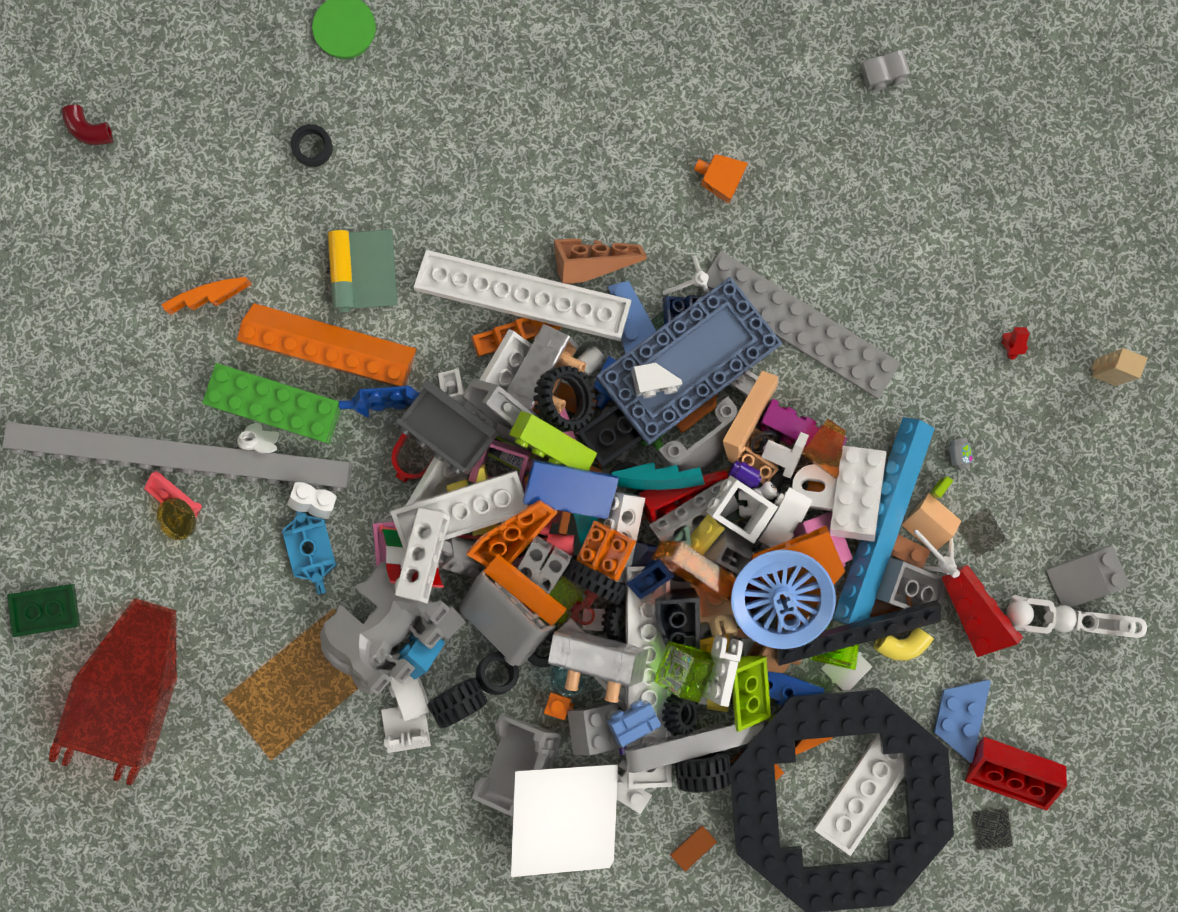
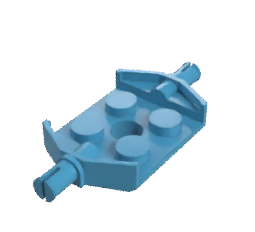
M296 511L297 516H295V519L282 530L294 577L312 580V583H315L317 595L326 593L323 583L324 577L337 566L325 525L326 520L308 516L305 512ZM308 541L314 545V550L310 554H306L303 551V545Z

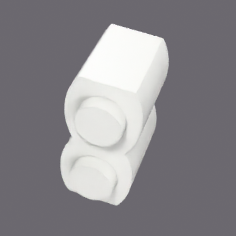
M296 482L287 505L293 510L309 512L314 517L328 519L337 497L330 491L316 490L309 484Z

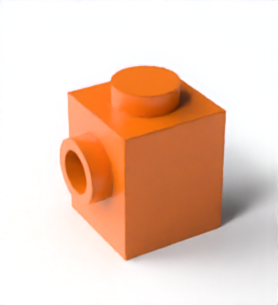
M551 690L544 714L565 720L566 715H568L567 711L573 710L574 703H571L572 697Z

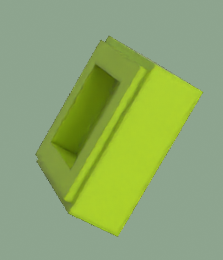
M948 476L942 477L930 494L936 499L941 498L953 483V480Z

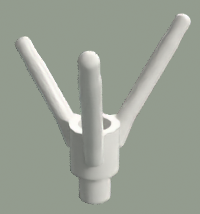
M696 256L692 257L697 271L692 276V280L663 291V295L692 284L702 286L705 294L709 292L707 286L709 276L701 270Z
M918 530L914 531L918 538L939 559V567L923 566L922 569L950 574L953 578L958 577L960 571L957 569L954 560L953 538L949 540V557H943Z

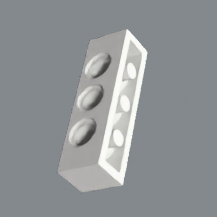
M615 492L608 519L605 520L604 524L637 541L645 498L634 494ZM635 546L629 556V559L625 567H631ZM625 567L619 580L616 582L625 583Z
M418 508L417 513L414 514L412 533L408 536L406 543V556L401 561L402 571L400 578L395 583L396 596L428 604L450 519L448 515L423 508ZM430 529L429 536L423 538L424 531ZM424 550L423 558L418 560V553ZM418 572V579L412 582V575Z

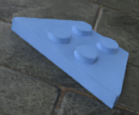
M989 680L943 689L933 730L936 735L971 763H973L991 683Z

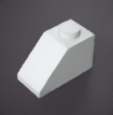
M459 368L438 373L440 389L464 406L467 401L462 397L464 388Z

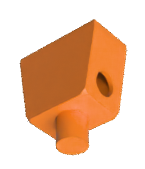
M715 154L711 163L698 159L694 171L705 175L701 186L729 204L748 163Z

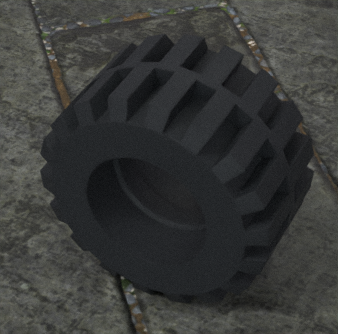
M469 678L431 699L427 706L439 728H447L484 707L488 700L476 678Z
M718 751L675 763L677 787L679 790L691 793L710 792L723 789L732 784L730 759L727 753Z

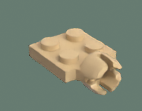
M733 571L691 582L692 588H695L700 597V624H709L714 638L716 635L725 638L723 629L728 633L729 638L736 636L738 633L731 604L732 588L735 582Z

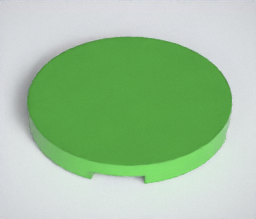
M327 0L316 11L312 29L317 44L324 52L334 58L351 59L363 54L375 38L376 23L371 10L361 0Z

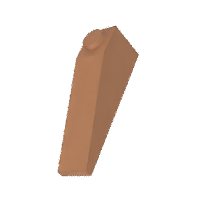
M576 238L554 240L557 273L562 283L565 284L585 282L644 261L647 258L642 246L636 244L614 243L612 247H608L605 244H601V241L594 240V245L581 244L582 239Z

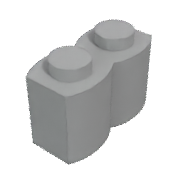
M903 50L868 59L862 62L860 66L867 90L874 89V92L885 89L888 84L894 83V86L901 85L906 82V79L911 74Z

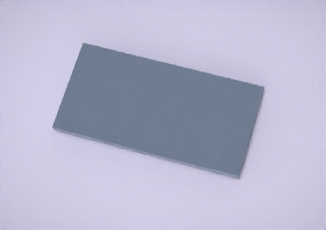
M729 277L596 375L595 378L649 446L783 343L734 280ZM657 363L680 378L682 385L675 393L664 394L663 391L657 392L654 397L643 398V395L636 396L631 371L635 366Z

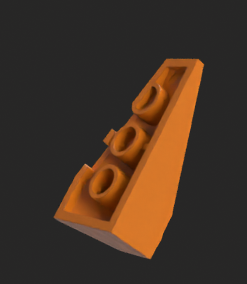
M539 500L482 535L466 553L484 566H487L497 554L511 564L557 514V511Z

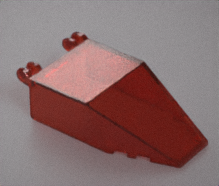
M134 598L74 677L53 744L50 748V762H56L61 747L67 748L62 760L63 766L70 764L74 750L119 763L113 780L117 782L122 778L125 765L131 767L126 779V784L130 786L134 783L140 769L152 762L177 682L176 610Z

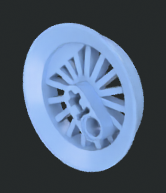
M774 550L755 557L743 567L732 588L731 604L734 617L739 627L747 636L767 647L790 649L813 641L827 628L835 611L836 595L828 572L815 559L797 551ZM795 566L789 579L787 580L788 568ZM801 567L806 568L808 571L794 582ZM783 570L782 583H780L777 571ZM773 573L775 582L767 574ZM761 576H762L763 579H764L769 585H767V584H765V583H763V582H761V581H759V580H757V579H755V578H758V577H761ZM812 576L817 580L816 582L800 586ZM750 583L763 590L746 589V587ZM820 588V595L803 594L804 592ZM784 594L786 598L782 599L780 595ZM745 596L764 597L745 603ZM800 600H803V601H816V602H819V603H818L817 608H815V607H813V606H811V605H809V604H806V603H804V602H802V601H800ZM765 605L753 615L748 610ZM797 606L812 613V616L807 619ZM772 609L764 624L760 623L758 619ZM776 613H777V615H778V626H777V628L769 627L770 624H771V622H772V620H773V618H774V616H775ZM787 614L795 615L792 620H786L784 617Z

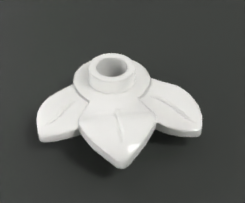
M254 423L245 428V431L238 437L237 443L244 450H255L263 454L272 453L277 450L274 444L279 438V432L263 431L261 424Z

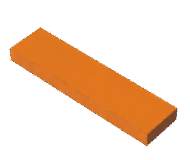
M499 554L494 557L483 571L551 626L567 609Z

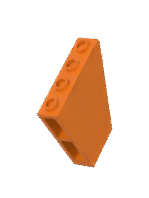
M827 526L752 555L754 559L761 554L774 550L801 552L812 557L825 568L833 585L845 572ZM795 566L788 568L787 580L789 579ZM801 567L794 582L803 574H805L808 570L804 567ZM783 570L777 571L780 583H782ZM773 573L767 574L775 582ZM761 576V577H760L761 581H762L763 583L769 585V584L763 579V577ZM812 576L800 586L816 582L817 580ZM820 588L804 592L803 594L820 595ZM784 594L780 595L782 599L786 598ZM800 600V601H802V602H804V603H806V604H809V605H811V606H813V607H815V608H816V606H817L818 603H819V602H816V601H803V600ZM797 606L800 612L808 618L811 613ZM787 614L784 619L792 620L795 615Z

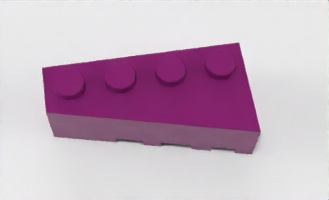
M775 399L769 401L757 424L761 428V432L766 430L775 431L780 437V442L789 446L792 443H796L801 432L805 433L809 437L803 453L810 455L812 452L819 456L818 460L826 464L837 462L842 452V446L845 445L848 438L826 426L820 425V427H817V423L809 417L796 416V410L790 407H779V401Z

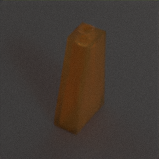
M662 540L652 560L660 559L671 572L718 600L731 602L732 588L736 578L683 541Z

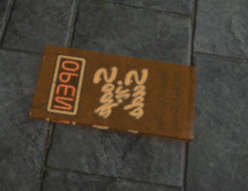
M334 608L222 699L271 761L358 689L352 677L335 668L321 651L320 633L324 623L336 613L337 610Z

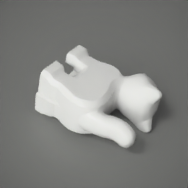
M769 481L764 482L760 488L752 489L766 499L771 500L779 496L777 488ZM740 489L738 491L739 500H747L748 506L739 505V514L741 517H752L761 502Z

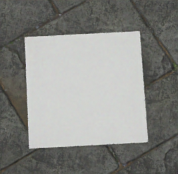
M618 764L515 771L511 877L610 868L614 861Z

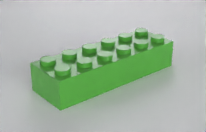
M218 363L215 364L202 402L206 406L326 444L331 442L341 412L339 401Z

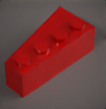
M968 564L957 568L960 571V575L956 578H953L950 574H944L941 577L977 657L1017 645L1023 639L1021 633L1016 631L1011 624V620L1007 615L1003 614L997 606L998 603L993 597H990L984 589V585Z

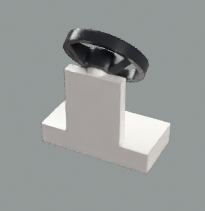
M766 430L752 438L750 447L755 454L762 455V458L785 467L783 476L791 479L809 435L801 432L792 450L780 445V437L777 432ZM765 435H774L777 437V441H771L770 438H765ZM759 438H762V440L759 442V447L757 449H754V443Z

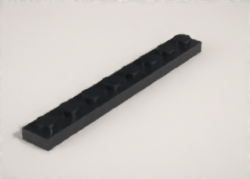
M935 600L824 630L813 641L800 647L790 649L775 648L776 662L781 666L938 623L941 621V604Z

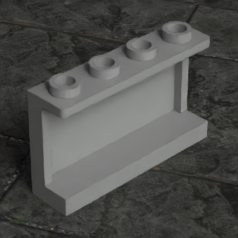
M473 379L462 395L465 400L496 425L499 423L510 430L521 411L532 414L503 388L493 383Z

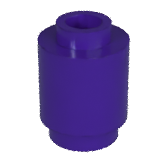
M736 460L728 472V476L731 475L749 488H756L762 478L759 476V470L743 461L738 462Z

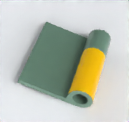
M335 230L327 232L333 309L337 310V313L343 314L350 313V309L398 306L393 230L363 232Z

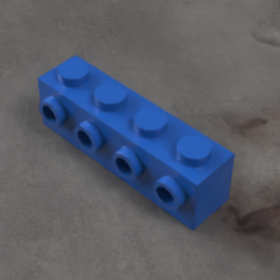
M768 671L769 696L776 699V704L782 706L789 695L824 692V688L784 673Z

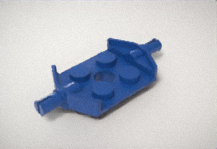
M408 385L387 388H363L358 390L356 395L352 397V400L339 401L340 410L353 409L369 418V409L374 411H382L385 408L392 407L398 410L405 409L406 406H411L421 392H417Z

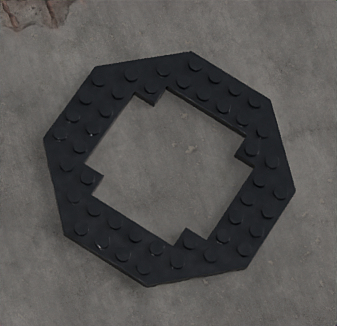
M878 688L789 695L782 707L764 724L763 729L757 736L755 735L745 746L744 751L730 764L735 852L805 912L893 906L954 836L949 749ZM880 733L881 753L883 755L903 753L908 836L887 838L888 860L803 867L801 846L780 848L774 764L796 762L795 740Z

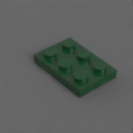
M75 584L7 594L12 637L80 627Z

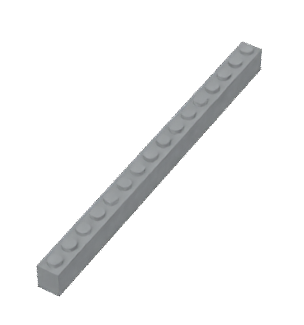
M6 422L2 447L10 449V453L24 455V451H31V456L45 457V454L48 453L53 454L55 459L66 460L67 456H73L74 461L88 462V458L96 459L95 463L109 465V461H116L117 466L130 467L131 463L139 464L138 468L148 470H151L152 466H159V471L173 472V468L181 469L183 474L194 475V471L203 472L202 476L215 477L216 473L224 474L225 479L237 480V476H244L245 481L258 482V478L267 479L266 483L279 485L280 481H286L288 486L293 487L296 482H302L311 485L315 489L329 486L331 487L330 491L343 492L344 488H350L353 463L276 453L263 454L250 450Z

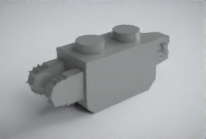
M453 537L448 542H443L438 562L441 564V568L476 578L486 566L474 560L466 553L475 542L459 537Z

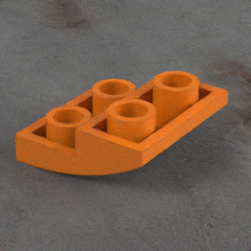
M594 520L576 560L593 570L601 572L612 580L618 581L636 540Z

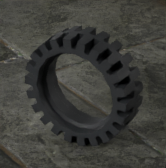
M571 366L557 367L540 376L541 379H538L536 382L538 386L534 387V392L538 395L533 396L534 401H538V404L534 406L535 410L540 409V412L537 414L539 418L544 417L543 421L561 432H569L586 426L587 422L591 420L590 416L594 414V410L591 408L595 407V402L592 401L595 398V393L590 392L593 387L592 385H587L590 381L588 377L583 378L584 373L582 371L578 372L577 368H571ZM559 378L570 384L576 396L577 408L571 420L563 418L556 410L553 402L552 391L555 382Z
M571 558L570 563L562 574L567 579L617 605L620 604L626 593V586Z

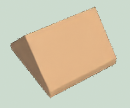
M928 493L901 525L924 544L914 533L915 530H918L938 550L954 536L961 520Z

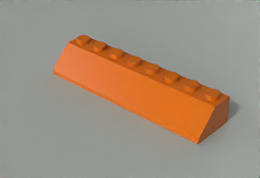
M253 303L243 318L236 339L244 345L394 387H401L407 384L417 350L413 347Z

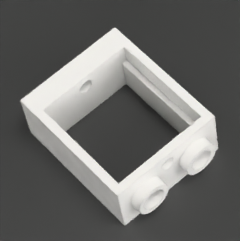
M730 475L728 479L722 482L717 496L710 500L706 512L754 544L778 506ZM737 488L742 489L761 502L744 529H741L720 515Z

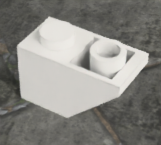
M657 363L635 366L631 371L636 396L643 395V398L654 397L657 392L663 391L664 394L675 393L682 385L680 378Z

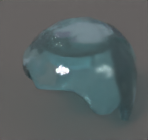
M553 666L550 672V683L553 690L564 697L579 695L582 689H584L585 684L582 675H580L578 691H570L564 688L568 669Z

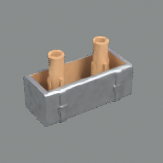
M543 324L513 381L509 384L507 393L539 418L537 414L540 412V409L535 410L534 406L538 404V401L533 399V396L538 395L534 392V387L538 386L536 384L537 380L541 379L540 376L546 371L562 366L575 367L578 369V372L582 371L584 373L586 363L573 357L579 345L567 334ZM561 378L557 379V381L555 382L552 391L553 393L555 392ZM553 395L555 408L558 413H561L566 406V401Z
M564 629L553 634L548 664L568 669L564 688L570 691H578L581 673L608 680L604 700L617 703L619 701L621 684L631 687L643 681L648 650L636 647V645H628L586 634L583 631Z

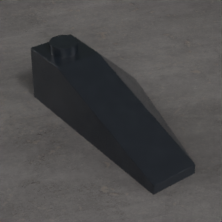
M695 588L672 589L655 599V620L667 652L671 655V662L675 656L689 664L686 671L685 667L679 663L677 664V660L672 663L674 664L673 667L676 670L678 680L700 679V597ZM675 650L683 653L682 658L673 655Z

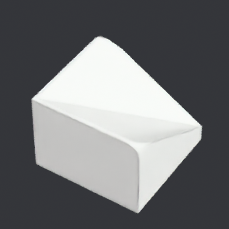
M583 608L582 629L603 631L602 628L604 626L601 625V621H604L602 614H605V609Z

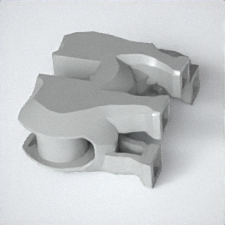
M381 562L368 579L357 584L355 587L378 607L368 616L366 622L363 623L342 605H339L336 613L324 623L320 633L321 651L324 657L335 668L351 676L361 692L370 695L373 693L379 695L391 681V677L401 684L404 683L415 670V667L405 659H392L390 655L391 649L402 642L408 632H413L418 640L429 649H432L444 633L437 626L430 624L429 620L438 625L450 611V608L441 600L432 602L429 598L428 604L396 596L395 583H390L386 562Z

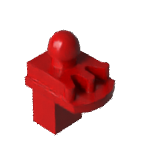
M1014 327L1012 333L1009 332L1002 335L1001 344L1005 347L1007 356L1011 360L1016 359L1018 354H1025L1026 350H1028L1027 341L1030 333L1026 327Z

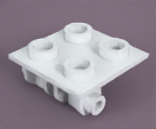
M396 707L381 710L385 732L384 746L387 748L388 753L431 746L426 714L410 721H404L403 718L400 719Z

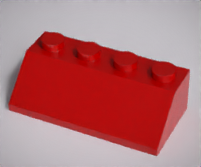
M983 737L976 746L973 763H970L965 782L1047 811L1067 787L1066 766Z

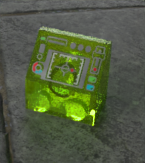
M668 641L654 677V682L679 698L699 703L715 663L709 652Z

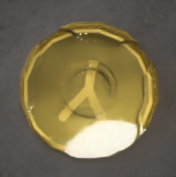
M170 498L160 503L157 508V521L160 520L162 525L160 528L169 538L181 540L194 533L196 529L195 514L185 501L179 498Z

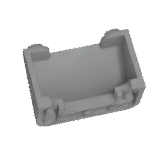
M729 396L722 400L715 408L717 418L713 424L716 428L688 450L678 441H670L661 447L656 454L666 467L677 465L679 472L700 467L701 472H703L725 455L723 439L738 414L735 404Z
M482 570L460 602L459 613L463 618L469 620L505 656L504 658L507 663L512 666H520L528 660L556 626L554 624L551 626L549 623L539 620L540 616L537 614L533 615L515 596Z
M500 714L494 728L496 735L501 738L488 777H484L475 783L472 799L513 817L515 771L552 769L561 736L559 733Z

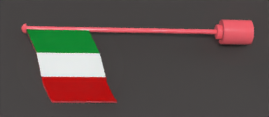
M380 525L379 532L384 534L386 543V570L390 583H396L397 579L400 578L402 571L401 561L406 556L397 529ZM549 533L548 537L543 538L552 544L548 555L551 554L556 546L573 557L575 535ZM463 534L456 537L478 540L481 536ZM424 550L418 553V560L423 558ZM438 563L432 587L444 588L439 575ZM418 572L412 575V582L418 579Z

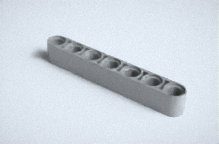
M735 720L697 729L690 732V734H677L625 748L628 771L630 773L642 772L748 744L763 729L767 721H761L737 732Z

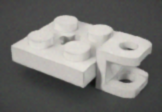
M716 635L711 650L712 657L707 665V679L702 688L703 697L720 706L729 707L743 642L732 638L727 652L725 651L727 639Z

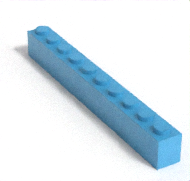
M902 418L884 470L875 541H859L833 616V620L843 624L868 619L872 611L935 429L919 419Z

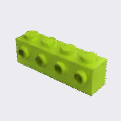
M520 412L509 433L510 436L516 439V444L524 448L528 446L533 448V454L544 458V456L548 457L549 463L589 470L597 455L595 451L527 412Z

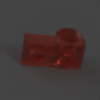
M586 589L584 592L586 598L582 602L577 601L570 609L573 613L570 618L581 625H589L594 621L596 612L591 604L599 596ZM582 609L591 611L592 618L590 620L584 621L580 618L579 613Z

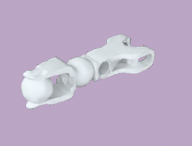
M1017 595L1010 596L1013 602L1009 604L1006 610V615L1011 620V624L1016 631L1048 634L1052 629L1062 633L1081 630L1134 638L1143 637L1147 631L1146 622L1141 618L1081 612L1067 605L1054 607V603L1050 600L1025 598ZM1030 604L1044 606L1046 613L1044 614L1045 622L1042 627L1028 626L1034 617V610ZM1088 616L1090 624L1085 628L1082 624V619ZM1135 622H1137L1140 627L1138 632L1134 633L1136 629Z

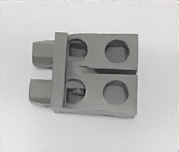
M536 536L522 559L518 570L550 594L570 563L572 556L555 546L545 565L542 566L551 550L552 544Z

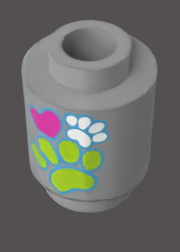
M967 438L951 440V446L948 447L952 466H957V470L970 468V464L974 463L971 444L968 443Z

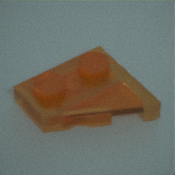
M827 419L802 452V455L836 479L839 475V465L846 431L830 419Z

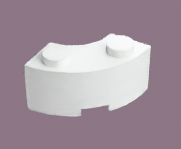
M790 487L785 494L780 493L775 501V505L778 508L763 529L759 541L769 547H773L791 540L794 536L795 528L799 522H802L812 500Z

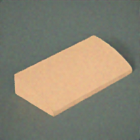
M765 371L760 373L723 439L728 462L733 463L738 459L778 386V376Z

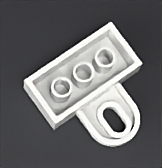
M842 446L839 467L813 464L801 468L796 473L792 484L793 489L812 500L809 508L833 511L830 527L831 536L875 541L886 451ZM805 481L822 482L825 485V489L822 492L807 491L802 488V484Z

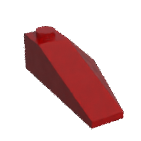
M721 471L703 475L705 485L681 489L645 490L639 493L640 497L645 498L643 510L649 523L651 524L720 480L728 479V473Z

